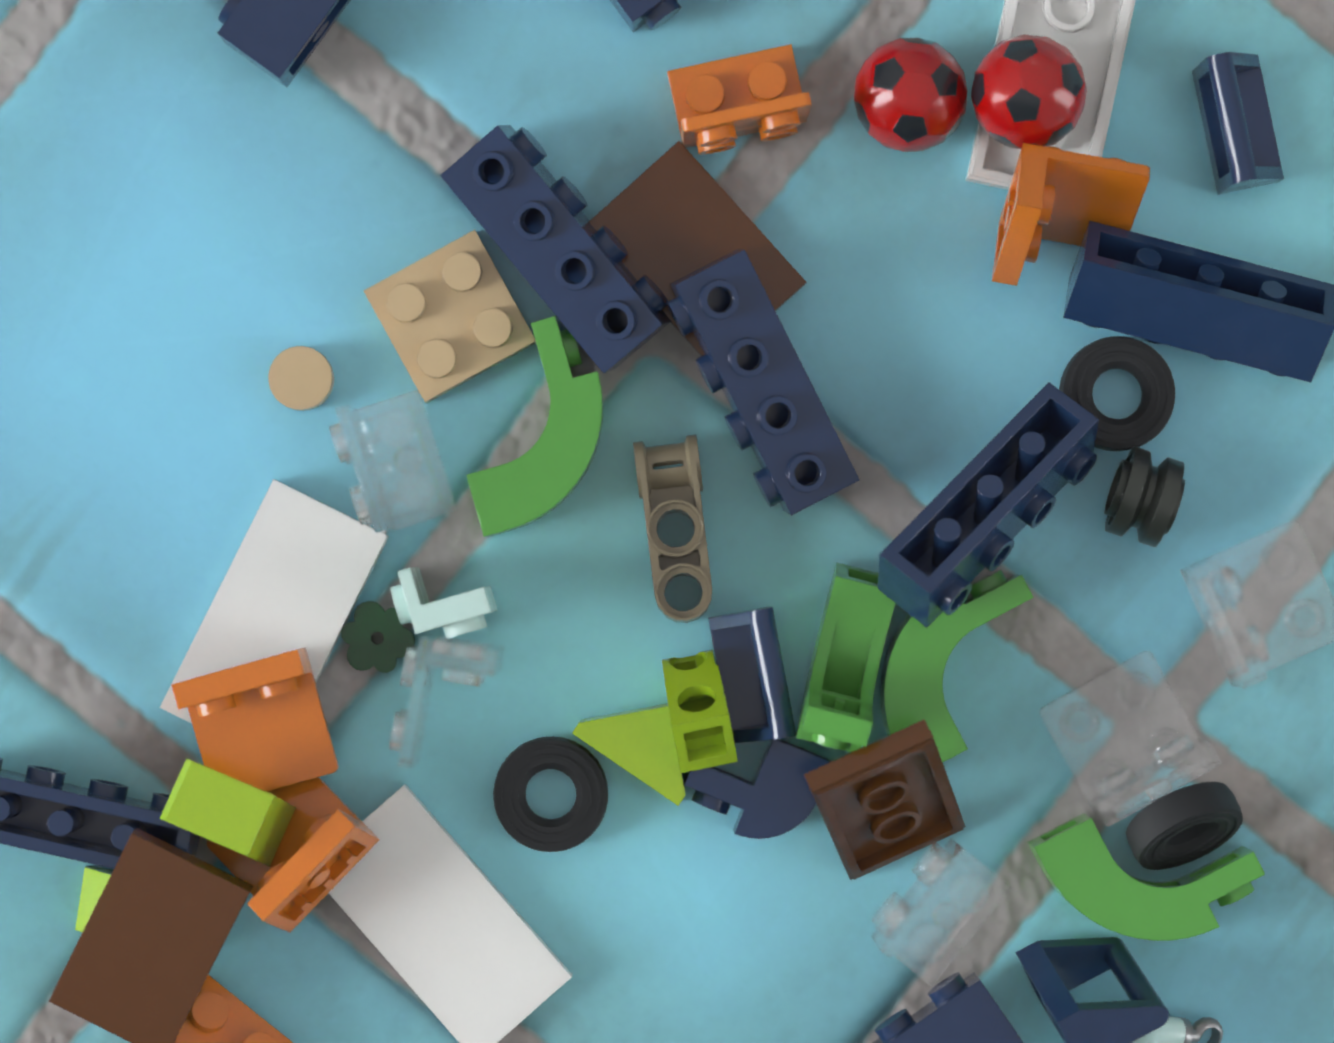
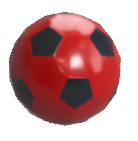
M1022 34L1001 41L983 57L975 72L971 99L976 119L993 139L1014 149H1021L1023 143L1044 147L1058 143L1076 127L1085 106L1087 87L1082 66L1067 47L1046 36Z
M898 38L878 47L865 60L856 76L854 102L858 119L870 136L887 148L903 152H918L945 142L958 128L966 112L968 89L963 69L954 56L938 43L922 38Z

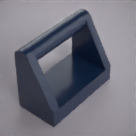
M1224 52L1205 58L1192 71L1217 194L1282 181L1284 176L1258 55Z
M768 606L709 617L708 621L716 665L719 666L734 743L776 740L796 736L773 607Z
M1120 938L1040 940L1015 952L1037 998L1064 1043H1131L1162 1027L1169 1019V1011ZM1111 969L1130 999L1128 1001L1076 1003L1069 991Z

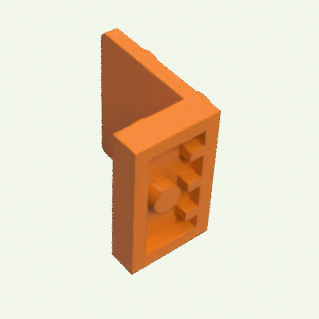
M791 44L667 71L682 144L685 148L697 146L699 155L713 154L736 147L735 139L737 137L759 132L760 139L763 142L793 136L798 133L797 126L807 122L811 110L809 92L802 93Z
M1023 143L999 218L992 282L1017 286L1025 261L1036 262L1041 239L1081 246L1089 221L1130 231L1149 182L1150 168L1146 165L1126 162L1118 158H1103L1065 151L1052 146L1043 147Z
M306 647L171 684L178 710L188 707L204 766L265 792L328 775L338 770L339 764Z
M320 777L267 791V793L296 807L270 867L207 840V847L235 877L253 885L250 891L253 897L247 905L263 922L287 932H291L380 840Z

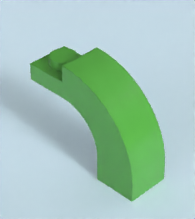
M556 316L531 323L550 392V412L542 435L534 446L521 457L503 465L466 475L483 537L498 535L526 526L555 509L572 493L588 471L600 441L604 406L598 371L573 378L571 367L582 364L576 339L567 329L560 330Z
M836 562L804 690L796 738L849 752H854L860 749L861 746H867L873 724V696L877 674L896 604L878 590V573Z
M1000 569L974 582L970 592L972 598L964 601L951 615L942 612L927 628L910 614L906 616L890 643L881 675L880 704L887 736L925 719L934 737L942 762L968 749L944 700L943 674L952 650L965 635L1034 598L1022 575H1013L1006 579Z
M1084 813L1028 841L1046 878L1068 903L1102 927L1137 939L1171 941L1194 937L1214 930L1220 926L1208 903L1217 900L1220 906L1234 903L1252 893L1254 887L1251 882L1265 875L1254 851L1242 846L1177 879L1153 882L1135 878L1125 873L1117 865L1109 853L1093 819Z

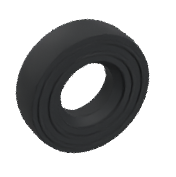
M1106 337L1083 347L1067 364L1059 386L1060 391L1099 419L1094 447L1107 451L1130 450L1134 446L1140 447L1151 441L1168 423L1175 403L1174 379L1165 360L1148 344L1129 337ZM1107 370H1125L1137 379L1141 387L1140 404L1136 411L1126 418H1109L1102 414L1094 404L1092 395L1094 383Z
M554 736L536 738L517 747L502 763L494 783V807L503 828L520 844L542 852L568 850L588 839L600 825L608 803L606 776L595 756L577 742ZM555 769L562 771L570 777L575 785V804L566 815L560 818H542L535 814L527 803V784L536 773L542 770Z
M1202 782L1173 791L1145 807L1129 823L1126 837L1136 860L1142 867L1150 870L1169 869L1192 862L1223 845L1238 831L1243 822V815L1234 794L1227 785L1221 782Z

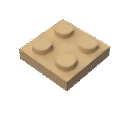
M476 230L467 233L364 290L366 297L426 404L536 344L530 328Z

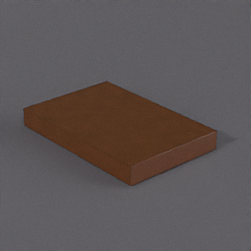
M680 141L673 145L589 221L596 231L604 225L616 235L628 252V256L622 260L624 265L637 280L644 275L648 276L660 288L668 301L675 298L669 285L670 283L737 249L746 251L775 311L807 283ZM666 306L662 311L671 320L670 323L682 335L668 309V306ZM693 332L683 336L700 356L705 355Z
M925 719L804 774L850 880L862 877L953 835L966 827L934 737Z
M136 827L48 1002L131 1043H174L253 885Z

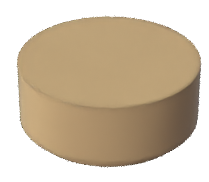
M295 346L282 351L273 360L269 370L268 381L271 392L281 404L294 410L306 411L320 406L330 396L334 386V372L327 358L320 352L306 346Z

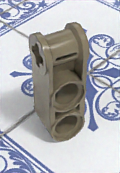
M687 435L683 443L646 447L643 441L633 442L639 497L643 499L655 599L659 610L665 617L675 622L688 623L699 619L707 611L712 599V582L700 493L703 491L697 436ZM683 464L681 467L653 469L658 466ZM682 513L692 521L695 529L694 535L686 545L670 547L659 539L657 526L666 515ZM681 575L694 578L702 589V598L699 604L688 611H678L672 608L665 598V588L673 578Z

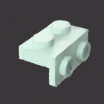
M419 567L399 570L398 576L401 584L391 587L393 602L401 625L412 622L415 634L443 627L446 639L487 627L484 614L498 611L491 586L429 602Z

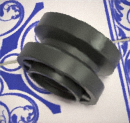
M1135 446L1132 447L1126 460L1120 462L1107 496L1104 514L1107 515L1105 531L1123 536L1131 527L1137 528L1138 541L1140 543L1157 547L1163 535L1169 532L1182 500L1185 480L1183 479L1184 462L1167 457L1158 467L1152 466L1150 451Z

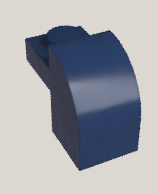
M769 740L752 782L720 768L710 767L688 772L684 785L695 789L692 801L711 810L727 815L730 805L741 808L733 827L734 834L756 839L771 838L794 829L811 813L816 802L804 774L832 761L785 740Z

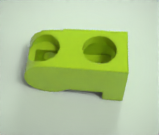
M713 650L702 651L696 655L683 658L663 659L662 666L670 721L681 773L738 762L719 666L715 664Z

